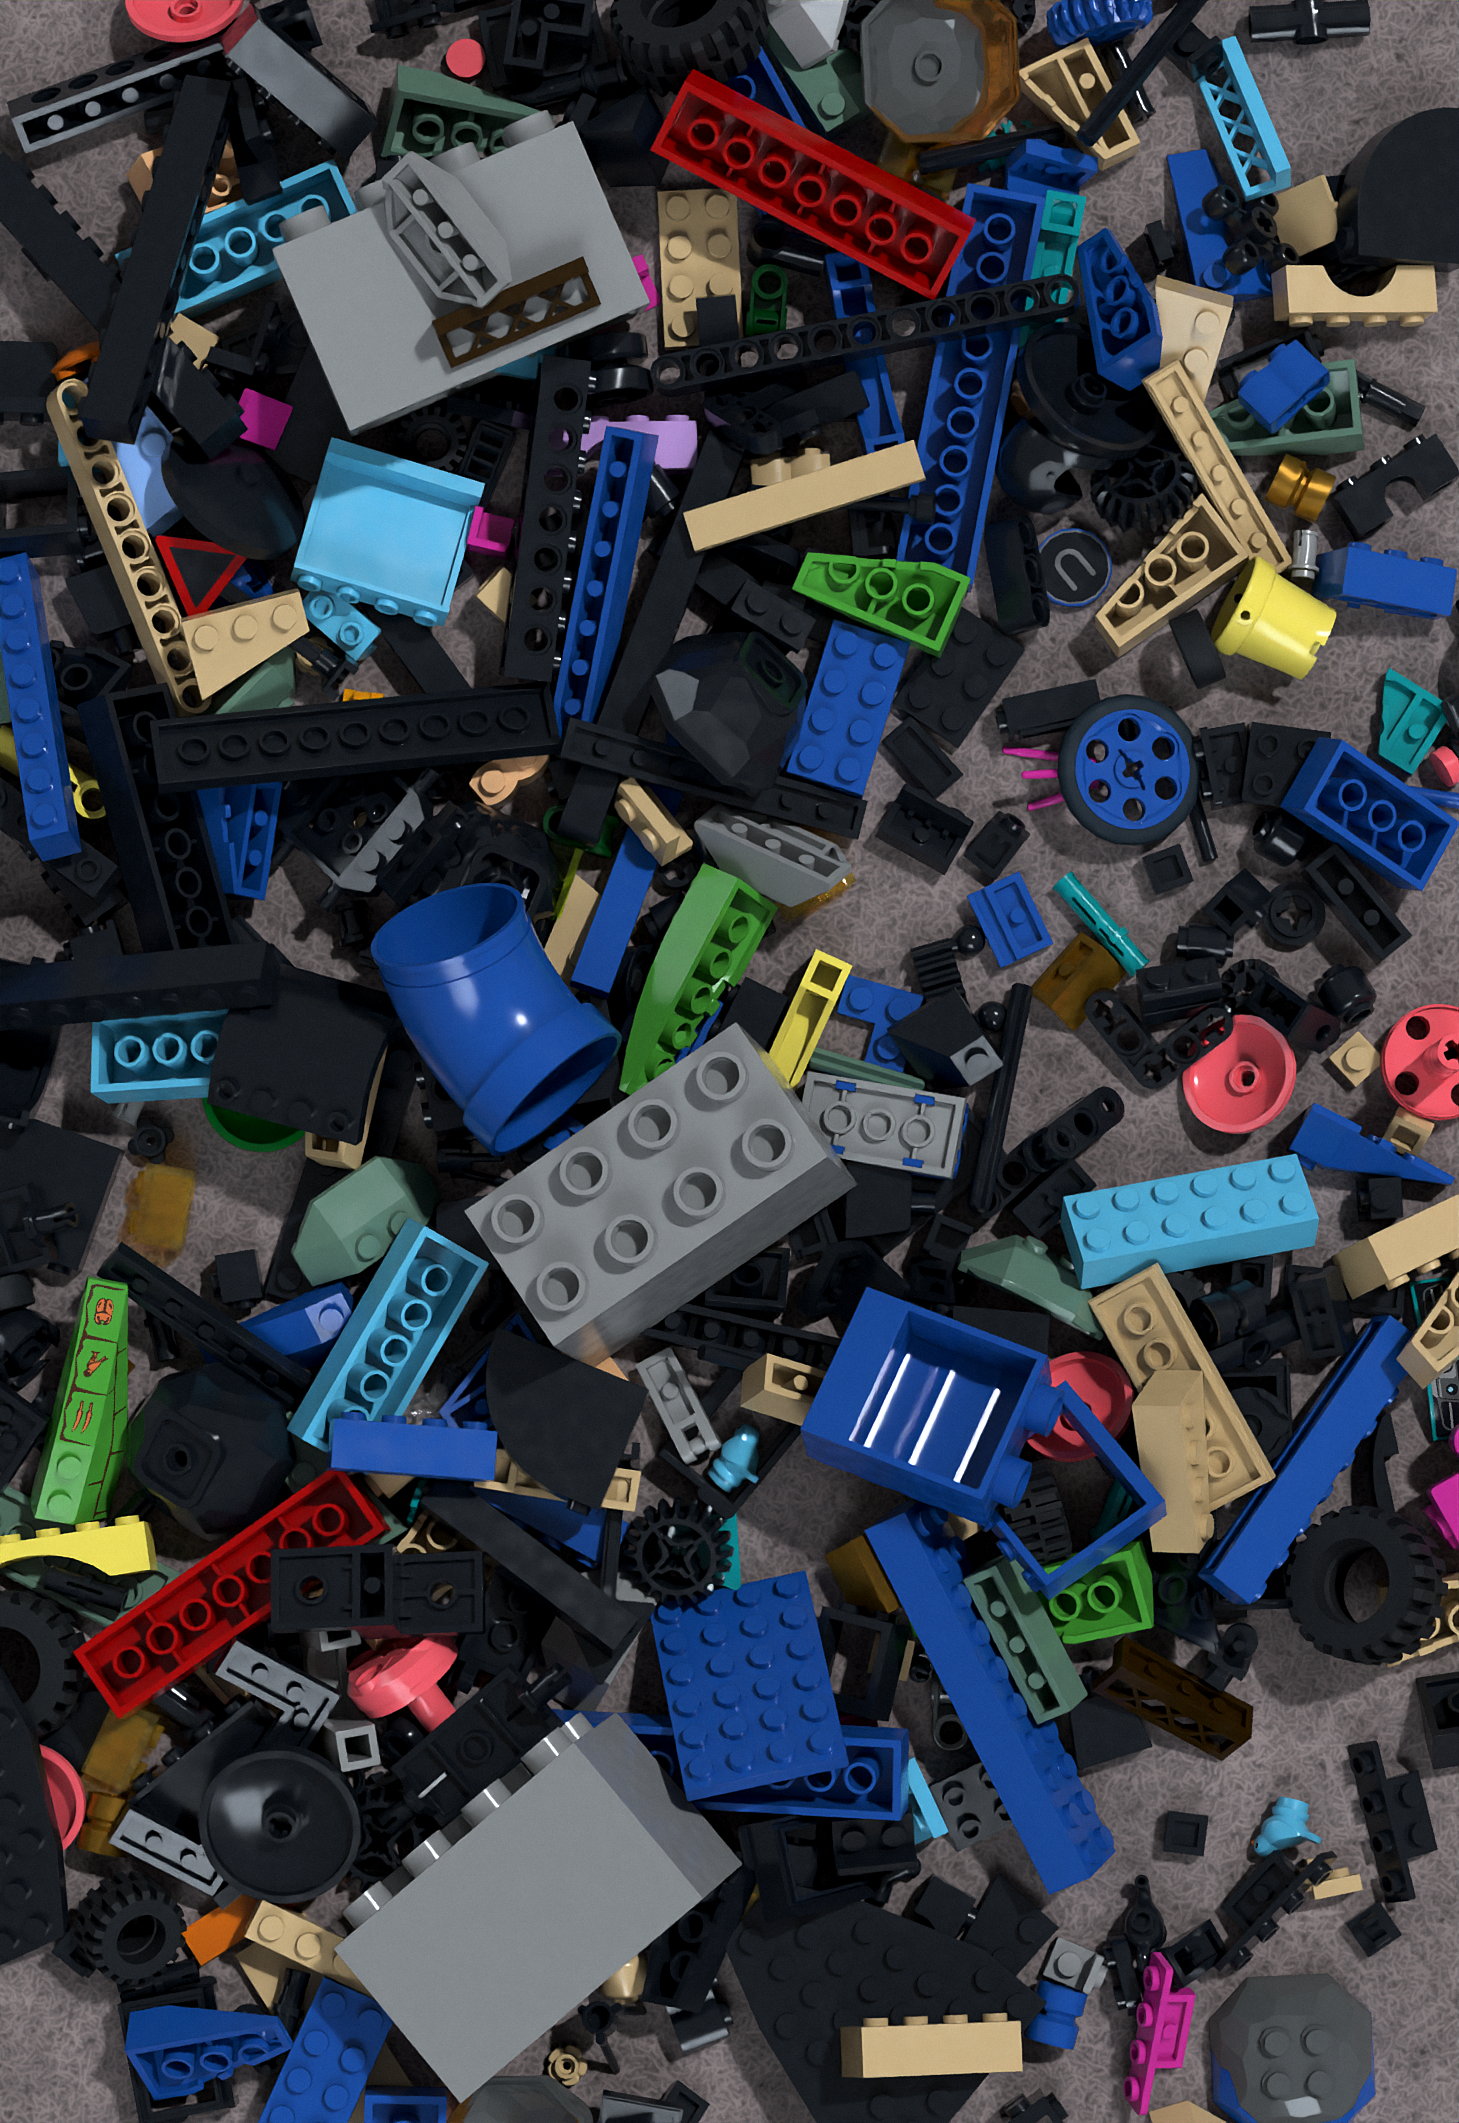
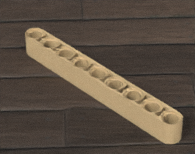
M67 379L47 397L46 406L48 414L157 684L168 683L177 718L196 716L209 707L212 695L204 700L201 698L180 620L182 618L111 441L90 438L91 446H85L77 438V430L85 432L82 421L78 420V405L81 397L87 396L88 387L81 380ZM62 393L70 394L75 399L76 409L69 408L64 404ZM92 467L99 468L104 472L106 476L105 484L99 483L94 479ZM107 505H114L118 508L121 514L120 521H115L108 515ZM123 542L133 545L136 551L135 559L125 555L122 549ZM138 579L145 580L151 588L150 596H146L139 591L137 586ZM153 616L159 617L164 621L166 626L165 633L155 630L152 624ZM168 653L178 657L181 663L180 671L170 667L167 661ZM183 690L193 694L196 701L195 708H191L184 703L182 698Z

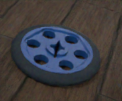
M1129 694L1107 697L1090 705L1076 717L1064 735L1058 754L1057 774L1065 803L1081 826L1098 838L1114 844L1131 846L1153 843L1171 834L1180 826L1195 806L1201 788L1199 778L1202 777V763L1196 762L1192 742L1194 737L1189 727L1177 713L1163 703L1146 696ZM1123 719H1130L1136 725L1137 735L1132 741H1125L1119 735L1118 725ZM1158 737L1166 739L1171 746L1170 756L1165 760L1157 758L1152 751V745ZM1092 740L1099 741L1105 748V756L1099 763L1092 762L1086 754L1087 745ZM1124 761L1128 764L1136 763L1138 767L1134 771L1136 779L1132 776L1126 778L1123 776L1122 771L1126 769ZM1161 777L1168 778L1173 784V794L1167 800L1161 799L1155 792V783ZM1094 780L1102 781L1108 790L1106 799L1101 803L1093 801L1089 795V786ZM1129 798L1138 801L1142 808L1141 816L1136 821H1130L1123 813V805Z

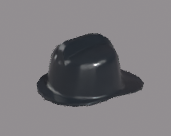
M657 944L628 946L609 996L626 1003V1006L630 1009L637 1008L647 976L660 946Z

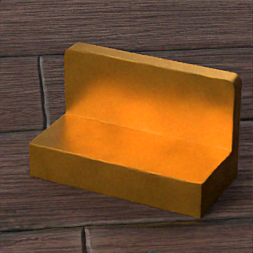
M1080 932L1031 986L1033 988L1032 995L1052 1010L1069 1029L1075 1031L1087 1018L1085 1006L1093 991L1106 987L1113 989L1125 976L1126 972L1103 946L1083 932ZM1097 999L1098 1005L1101 1003L1100 999Z

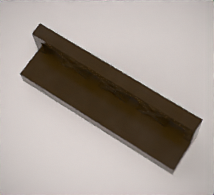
M582 256L501 291L485 307L481 308L470 304L433 320L431 324L450 368L452 369L601 305L588 274L589 269L584 257ZM581 278L590 300L576 306L559 300L564 285ZM559 287L555 298L543 294ZM536 296L552 302L547 318L539 322L521 316L527 300ZM521 303L517 314L506 310ZM556 305L567 308V310L553 315ZM496 313H502L515 319L509 335L502 338H497L484 332L489 316ZM484 319L480 330L468 326ZM519 321L530 325L515 332ZM459 329L476 334L477 337L472 350L455 357L446 335ZM481 337L492 341L477 348Z
M1125 1636L1114 1644L1112 1666L1093 1681V1692L1221 1761L1252 1737L1253 1706L1226 1691L1218 1690L1204 1679ZM1120 1679L1131 1685L1132 1688L1118 1689L1111 1684ZM1156 1699L1164 1703L1165 1706H1149L1142 1700ZM1190 1717L1197 1721V1723L1182 1724L1175 1720V1718ZM1207 1735H1223L1228 1739L1224 1743L1219 1744L1208 1738Z

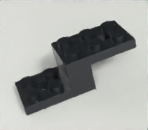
M393 1544L271 1549V1631L274 1634L356 1630L364 1640L486 1634L485 1553L483 1551L401 1554ZM313 1579L322 1581L324 1589L320 1597L314 1600H307L303 1597V1587L308 1581ZM442 1584H449L454 1588V1596L451 1601L443 1605L435 1603L433 1600L434 1590Z

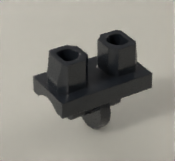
M1235 1623L1227 1628L1225 1632L1221 1629L1219 1630L1224 1649L1222 1657L1209 1652L1207 1658L1209 1662L1206 1666L1208 1669L1203 1679L1222 1692L1233 1677L1240 1681L1243 1680L1249 1670L1253 1653L1257 1649V1632L1246 1623Z

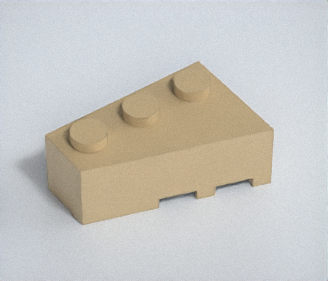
M1088 37L1016 72L1014 84L1053 123L1059 122L1063 126L1064 134L1084 154L1098 157V167L1102 171L1138 153L1141 142L1124 109H1122L1093 146H1085L1077 138L1076 134L1079 128L1112 88Z

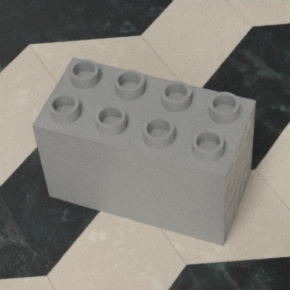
M544 110L503 129L505 135L502 136V140L506 149L481 160L474 143L469 142L429 160L460 181L506 241L512 282L505 289L583 256L589 269L588 274L601 302V305L452 369L431 323L433 320L470 304L438 298L389 235L385 208L386 190L383 189L382 179L354 192V201L359 211L355 214L331 223L322 205L295 215L279 224L285 243L272 248L275 263L351 438L501 374L492 370L528 355L530 358L536 356L535 352L553 344H556L555 350H558L569 342L586 338L640 315L650 304L648 296L573 121L555 128L548 110ZM581 278L566 283L559 300L573 306L590 300ZM559 287L543 294L555 298ZM537 296L527 300L521 316L535 322L544 320L548 316L552 302ZM521 303L506 310L517 314ZM556 305L553 315L565 311L567 308ZM496 313L489 316L484 332L497 338H502L509 335L515 319L502 313ZM484 319L468 326L480 330ZM519 321L515 332L530 325ZM459 329L446 335L455 357L472 350L477 337L476 334ZM481 337L477 348L492 341Z
M735 1022L464 1212L552 1345L571 1357L595 1367L640 1336L641 1332L659 1323L667 1315L698 1296L858 1184L771 1056Z
M581 1712L576 1714L561 1728L557 1727L521 1758L534 1777L520 1763L504 1777L498 1778L460 1810L462 1812L461 1815L441 1831H436L401 1861L403 1865L387 1876L382 1882L378 1881L342 1912L356 1930L339 1943L334 1950L460 2103L479 2089L742 1865V1862L692 1802H687L686 1795L617 1712L595 1728Z

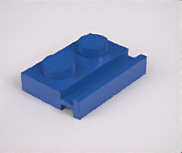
M1019 871L966 896L1000 969L1053 945V941Z

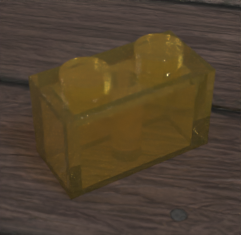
M152 1163L146 1164L145 1171L139 1170L135 1185V1194L141 1195L138 1211H131L128 1225V1234L134 1235V1243L184 1252L198 1175L196 1171Z
M144 1707L128 1719H118L110 1708L81 1771L123 1791L129 1790L131 1782L139 1774L147 1770L148 1764L142 1761L148 1748L156 1749L162 1738L165 1727L159 1724L163 1716Z

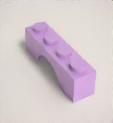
M631 415L625 417V422H610V418L607 416H591L588 435L582 434L580 450L586 451V461L592 454L602 448L606 426L659 435L654 465L659 464L667 475H692L698 461L697 421H689V416L668 415L665 416V421H649V416ZM557 427L550 433L549 442L553 449L559 451L568 444V434L563 428ZM553 467L545 473L544 477H563V474L558 468Z

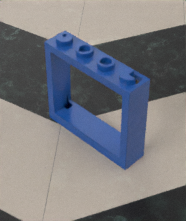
M1066 1380L1055 1387L1065 1392L1060 1415L1063 1414L1140 1509L1049 1575L996 1510L988 1526L979 1524L985 1532L991 1529L999 1538L997 1546L1009 1562L1016 1559L1024 1569L1021 1575L1031 1590L1035 1593L1041 1590L1048 1600L1052 1599L1167 1515L1165 1499ZM1030 1431L1028 1438L1034 1435L1035 1432Z

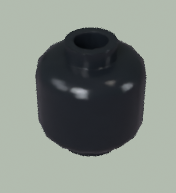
M1276 808L1271 812L1264 811L1256 820L1250 834V838L1254 840V850L1259 855L1281 867L1290 866L1296 860L1303 861L1310 852L1313 843L1309 839L1310 827L1282 808Z
M1337 964L1323 973L1322 978L1324 981L1318 987L1317 996L1326 1009L1341 1019V1023L1346 1022L1347 1025H1354L1372 1014L1375 1009L1373 1004L1376 1001L1377 993L1360 967L1348 966L1344 968L1343 964Z

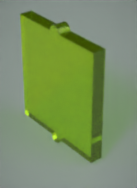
M575 847L553 913L554 916L551 919L553 922H556L557 917L561 918L583 849Z

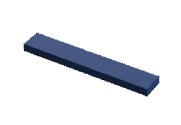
M645 782L643 787L649 786L675 818L683 794ZM629 825L570 981V987L608 999L658 865V861L646 850Z

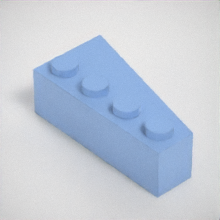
M88 377L82 382L86 384V382H88ZM146 405V417L142 418L135 444L131 445L112 441L111 443L146 530L155 539L156 535H162L184 515L170 497L161 473L163 451L174 437Z

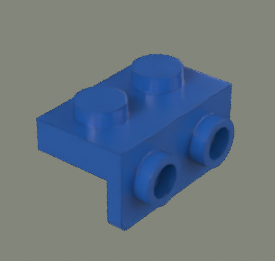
M1026 139L1006 157L1004 190L1046 197L1047 190L1079 195V188L1097 173L1098 157L1086 155L1081 150L1075 148L1064 149L1049 145L1042 139Z

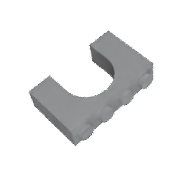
M320 1596L308 1598L307 1600H314ZM356 1630L298 1633L304 1672L338 1689L341 1695L315 1736L318 1755L330 1761L341 1772L381 1764L375 1724L361 1716L358 1708L346 1692L349 1677L346 1671V1648L361 1644L360 1635Z

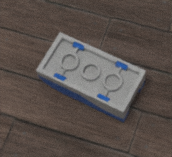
M807 1072L802 1103L843 1163H847V1161L858 1162L935 1179L952 1180L956 1178L961 1158L962 1139L968 1120L969 1105L966 1098Z

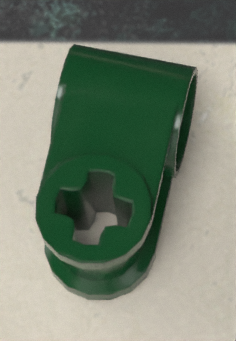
M763 265L753 274L750 305H748L745 338L786 330L788 309L786 308L787 276L777 265ZM766 276L776 277L781 283L780 289L774 294L762 292L758 286L762 278Z
M565 805L551 807L545 813L542 830L550 842L577 849L588 855L605 859L612 858L613 853L610 851L615 827L620 826L621 819L608 815L602 829L600 841L596 844L595 848L557 835L550 830V819L554 816L562 815L566 807Z

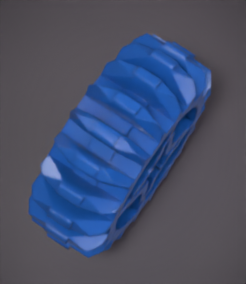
M1061 0V2L1055 3L1046 13L1047 29L1050 38L1053 39L1054 46L1061 50L1087 37L1092 47H1099L1118 39H1124L1125 36L1135 34L1139 29H1143L1153 19V4L1151 0Z

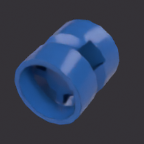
M1037 1980L1035 1993L1046 2001L1047 2004L1025 2029L1023 2036L1044 2044L1074 2050L1079 2026L1075 2023V2019L1083 2016L1088 1995L1071 1987Z

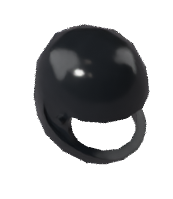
M1028 410L1015 422L999 446L995 473L1002 489L1016 505L1032 513L1051 515L1070 508L1083 496L1080 485L1068 469L1106 470L1113 467L1116 460L1094 457L1060 444L1062 440L1049 431L1032 410Z

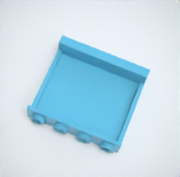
M331 437L290 581L297 582L299 587L308 591L318 592L324 590L334 593L338 599L344 602L358 603L360 601L374 605L376 610L384 614L396 615L400 613L413 617L415 622L424 626H436V624L444 626L466 550L475 507L480 502L485 483Z

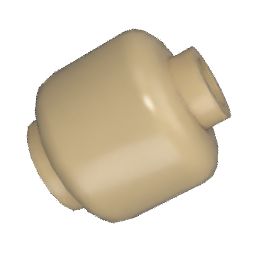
M644 1950L639 1952L598 1987L601 1995L614 1999L615 2003H620L621 2005L631 2004L639 1999L638 1995L643 1992L648 1968L647 1956Z

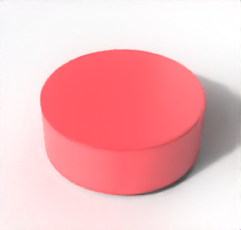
M457 40L447 51L446 61L448 69L457 79L470 81L483 73L486 67V56L483 47L475 40Z
M1441 746L1430 753L1431 765L1441 781L1448 787L1459 783V759L1448 747Z

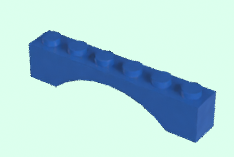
M842 252L825 254L824 275L834 320L876 311L868 266ZM871 328L860 329L855 336V340L860 344L871 343L875 339L876 332ZM884 355L843 363L845 373L850 371L858 372L870 404L869 408L854 414L863 456L905 443V436L895 406Z

